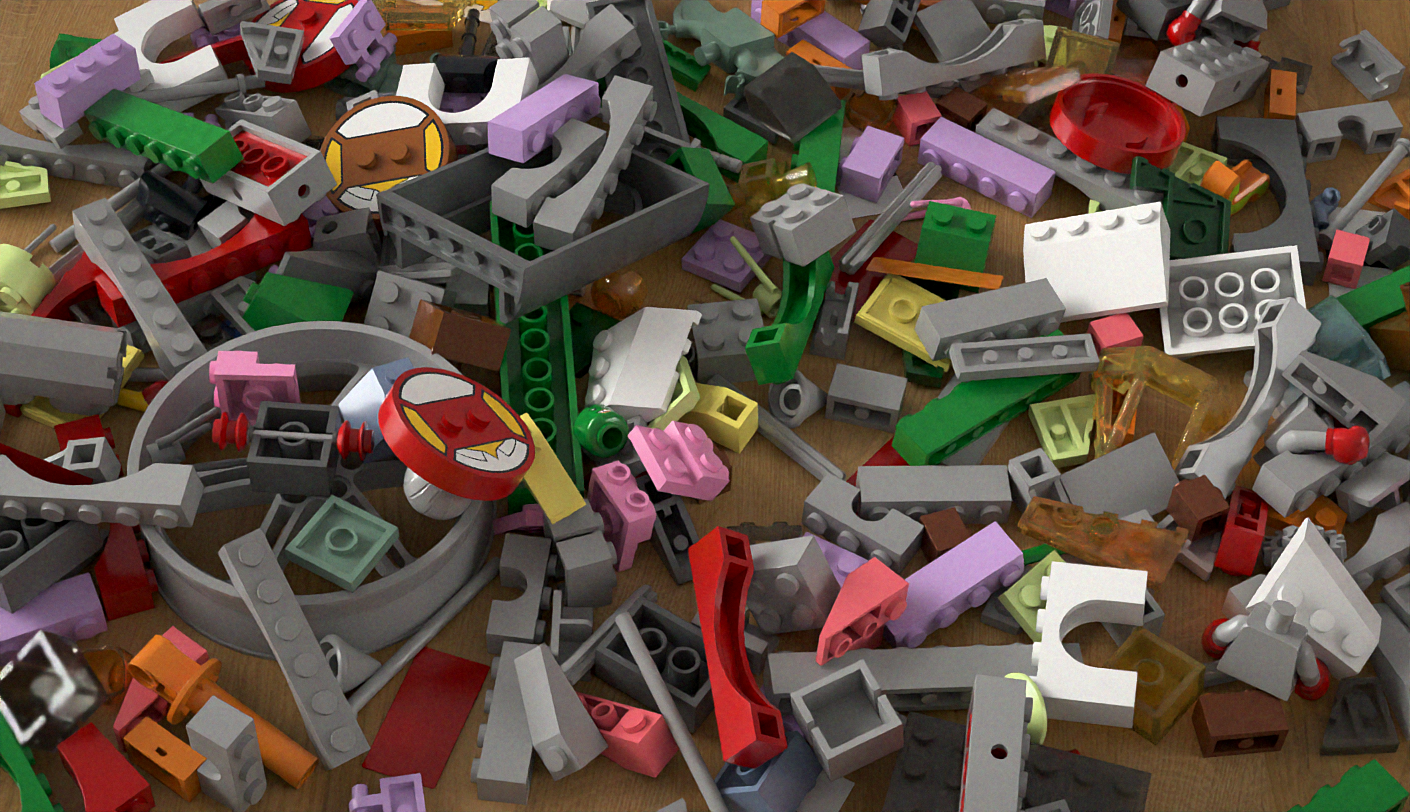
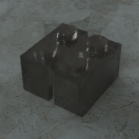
M40 630L16 656L21 662L47 669L44 670L10 661L0 672V710L22 746L55 753L58 750L57 745L79 729L76 721L85 722L109 696L74 639Z

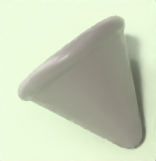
M797 369L792 380L778 385L770 384L768 392L769 410L771 415L789 429H793L827 404L828 394L804 377Z
M328 634L319 642V646L343 694L365 683L382 667L378 660L344 642L335 634Z

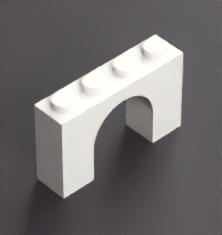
M151 0L114 18L119 30L114 34L136 48L139 70L150 69L155 80L141 91L228 79L224 67L211 45L172 63H155L158 55L167 45L205 26L193 0ZM214 95L155 104L182 112Z
M530 58L498 59L492 87L485 99L469 110L447 113L439 110L445 84L435 63L403 65L396 96L416 99L434 110L451 134L455 145L488 144V121L535 93L539 79Z
M1052 561L1050 577L1042 576L1040 599L1047 600L1046 609H1038L1036 632L1042 633L1041 643L1034 642L1031 666H1037L1038 672L1037 677L1029 676L1042 694L1048 719L1132 728L1137 672L1084 665L1073 659L1065 651L1061 641L1070 630L1088 622L1143 626L1148 571Z

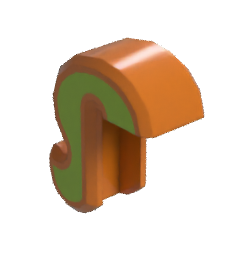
M1249 160L1241 161L1232 169H1229L1220 161H1215L1204 174L1200 186L1231 201V216H1233L1248 201H1257L1267 191L1270 185V176L1266 173H1261L1253 167Z

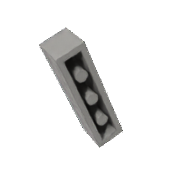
M1044 278L922 306L914 330L932 361L945 358L951 359L949 351L951 344L1033 338L1040 335L1047 336L1059 328L1066 308L1048 279Z
M1007 465L858 466L855 487L860 489L857 513L858 517L863 520H881L894 508L919 522L920 516L955 507L963 524L990 525L995 521L997 523H1007L1012 498Z
M503 641L501 656L493 657L491 680L496 681L494 690L487 689L484 704V713L489 714L487 724H480L477 746L482 748L481 758H474L471 767L470 781L471 783H477L478 800L527 805L536 750L532 743L514 659L537 647L538 645Z

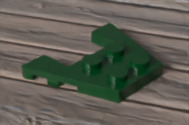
M1136 156L1133 158L1130 189L1162 193L1164 195L1163 210L1170 228V260L1228 254L1231 201L1195 183L1190 184L1176 177L1175 173L1165 168L1159 169L1149 164V160L1143 157Z

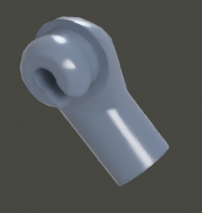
M1326 188L1323 193L1316 196L1310 202L1315 205L1313 224L1314 227H1318L1319 231L1326 229L1330 225L1328 216L1339 205L1338 202L1341 199V194L1335 188Z

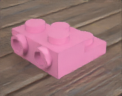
M218 351L217 361L210 362L209 380L211 384H216L214 406L221 409V414L227 412L230 420H237L241 413H245L250 424L255 425L261 401L301 403L295 365L279 363L260 364L258 352Z
M672 421L664 431L659 428L653 429L636 425L628 434L656 489L660 492L713 501L730 482L727 467L722 464L720 458L713 452L712 440L707 438L704 430L696 424Z
M618 460L592 469L587 499L594 513L599 512L605 528L604 539L606 542L611 541L617 555V564H614V567L618 572L632 568L635 551L638 547L637 543L651 538L653 525L656 520V511L654 505L649 500V496L644 491L639 490L629 467Z

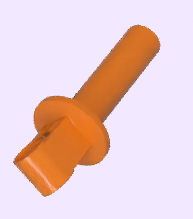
M155 635L127 665L129 673L137 682L153 690L172 704L167 714V721L172 725L183 721L191 712L196 715L212 696H215L254 719L263 765L291 786L299 789L317 767L320 760L318 757L216 684L222 667V662L217 658H211L201 666L181 652L170 640L161 635Z

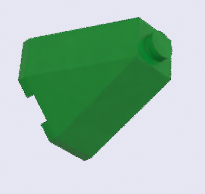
M267 272L260 284L252 282L245 294L243 301L248 303V306L242 318L254 331L297 322H342L354 292L347 288Z

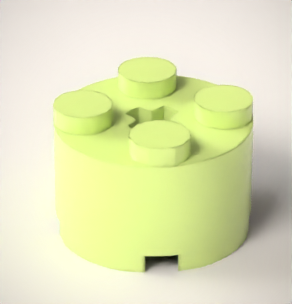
M0 244V311L30 316L41 304L42 299L52 292L56 281L52 272L43 263L38 268L30 261L33 255L9 244Z

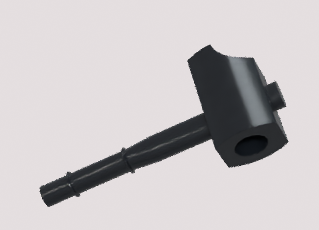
M473 8L468 11L464 21L465 29L464 34L461 36L458 55L439 54L437 57L436 67L445 84L443 92L486 94L491 90L497 61L501 58L499 56L474 55L477 42V28L480 26V12L477 9Z
M149 170L145 171L140 177L136 199L144 208L143 218L155 224L158 229L164 232H171L188 241L198 230L199 226L197 223L206 217L209 204L208 200L197 195L203 188L199 178L194 179L189 176L181 187Z

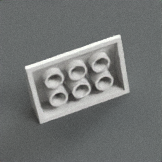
M1161 202L1025 224L1023 244L1025 281L1027 283L1044 278L1048 279L1066 308L1061 322L1168 306L1170 228Z
M1297 245L1170 260L1168 306L1159 307L1165 358L1255 349L1253 330L1269 302L1293 297L1306 309Z

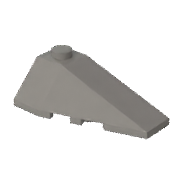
M1386 602L1372 604L1382 620L1379 643L1369 659L1406 741H1409L1410 629Z

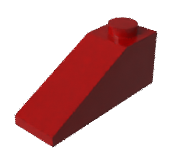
M1235 485L1228 504L1230 510L1221 533L1214 566L1221 568L1223 572L1229 575H1247L1251 577L1265 534L1269 504L1253 490Z

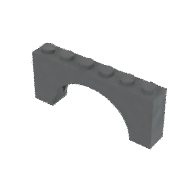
M1217 116L1211 136L1212 152L1226 157L1227 164L1236 166L1243 160H1249L1252 166L1261 173L1268 174L1270 176L1268 188L1274 195L1280 210V217L1271 225L1250 233H1234L1229 253L1297 245L1303 285L1312 286L1316 273L1321 272L1323 269L1324 257L1323 252H1318L1319 229L1314 227L1313 224L1315 205L1309 201L1311 183L1310 180L1305 178L1307 161L1305 156H1301L1303 138L1302 134L1297 133L1295 120Z

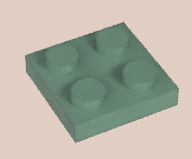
M331 495L285 548L286 559L353 593L399 538V530L397 526Z

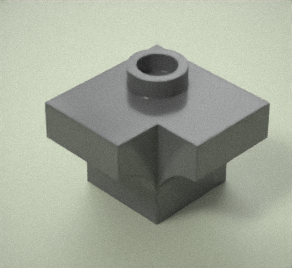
M1393 208L1383 215H1376L1368 224L1356 230L1355 234L1370 238L1364 260L1368 265L1380 261L1390 270H1393L1410 260V222L1396 209Z

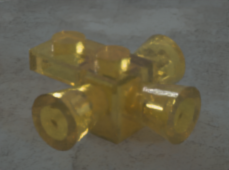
M774 158L742 165L739 183L726 184L735 203V206L728 213L746 206L741 216L742 223L747 229L755 232L750 217L759 212L764 204L776 201L785 195L790 187L796 184L804 183L817 188V180L811 163L807 162L790 171L786 161L776 163Z

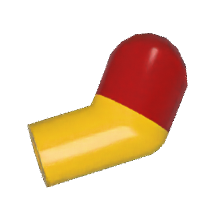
M157 381L140 392L122 388L117 403L123 407L145 412L159 391L168 382Z

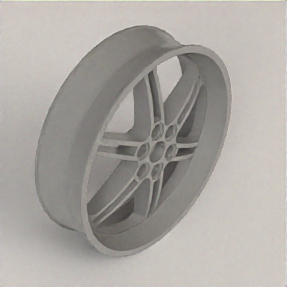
M311 321L273 326L232 339L203 354L177 373L159 391L147 407L136 428L127 461V476L152 465L146 449L147 445L155 443V440L171 434L215 407L214 391L216 384L210 383L209 367L211 361H217L218 351L258 352L260 364L279 363L295 365L299 393L324 390L341 391L332 403V406H338L371 368L409 357L414 368L432 367L458 374L461 373L439 354L431 355V349L398 333L365 324L340 321ZM221 409L218 415H216L215 417L211 418L206 422L210 423L212 425V428L214 420L221 418ZM340 413L341 424H343L345 421ZM204 434L181 445L184 453ZM350 452L346 460L339 453L331 495L382 519L362 492L403 486L404 475L408 467L396 455L364 464L358 452ZM247 465L197 472L204 489L196 514L272 504L260 528L272 549L281 529L285 525L273 549V553L282 571H284L289 562L286 559L285 548L329 498L325 496L252 492ZM473 500L470 506L462 514L458 515L450 532L419 559L413 557L397 539L387 552L401 569L396 568L387 556L384 555L374 567L383 578L358 586L353 593L348 590L324 594L295 595L318 644L326 635L335 634L344 642L365 654H370L412 637L483 568L494 538L493 520L497 516L496 500ZM139 524L141 539L145 541L150 560L146 562L147 568H153L158 592L172 611L191 628L221 646L245 655L277 661L262 630L231 580L220 579L197 567L172 543L165 532L166 528L158 525Z

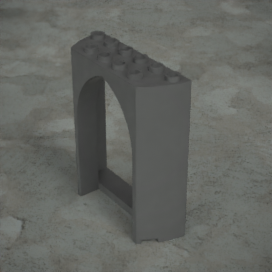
M553 144L524 163L489 154L488 147L376 194L384 235L391 234L397 251V258L394 259L397 267L404 269L434 255L499 289L500 321L507 324L688 237L699 223L709 196V183L632 149L629 165L626 170L621 169L616 189L612 195H607L603 210L624 215L626 218L532 261H528L479 235L490 231L491 185L511 168L534 169L551 164L553 162Z

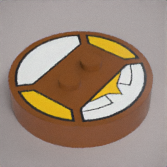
M404 96L378 97L350 109L332 126L320 149L337 183L335 187L327 192V198L339 213L369 207L377 231H383L377 205V193L457 161V150L454 140L440 117L426 104Z

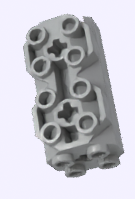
M0 311V396L3 404H27L35 396L49 397L50 404L61 412L87 416L101 415L107 412L110 406H114L119 398L124 375V367H122L123 357H126L127 330Z

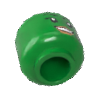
M594 404L586 407L576 418L573 429L575 436L581 443V447L600 458H609L618 454L628 441L629 429L626 420L622 415L605 405Z

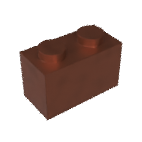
M1250 688L1243 692L1234 693L1210 692L1198 696L1191 716L1203 758L1281 751L1289 732V726L1280 699L1258 688Z

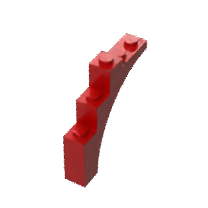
M92 722L57 745L64 769L81 792L85 812H150L156 806L150 784Z

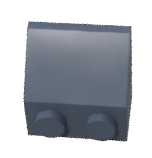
M409 357L371 368L338 404L344 421L349 420L352 428L360 429L362 423L367 421L368 429L375 432L373 453H366L365 460L363 461L364 464L395 455L381 433L378 412L396 379L405 371L414 369Z
M798 731L785 732L788 748L756 769L727 762L724 764L715 777L714 782L729 812H797L800 803L806 794L815 787L816 779L823 770L813 749Z

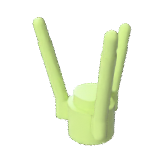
M735 236L730 237V242L762 282L753 292V298L758 300L761 316L765 313L769 318L776 317L781 304L782 291L772 283ZM717 284L711 285L713 291L732 301L744 300L741 296Z

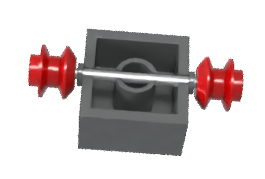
M261 401L255 426L250 424L245 413H241L237 420H230L228 413L223 412L220 419L214 420L212 440L214 443H219L220 451H224L228 444H235L238 452H242L251 442L247 467L252 492L330 497L339 453L346 460L350 452H358L361 461H364L366 453H373L375 432L368 429L367 421L362 423L360 429L352 428L349 420L341 424L339 406Z

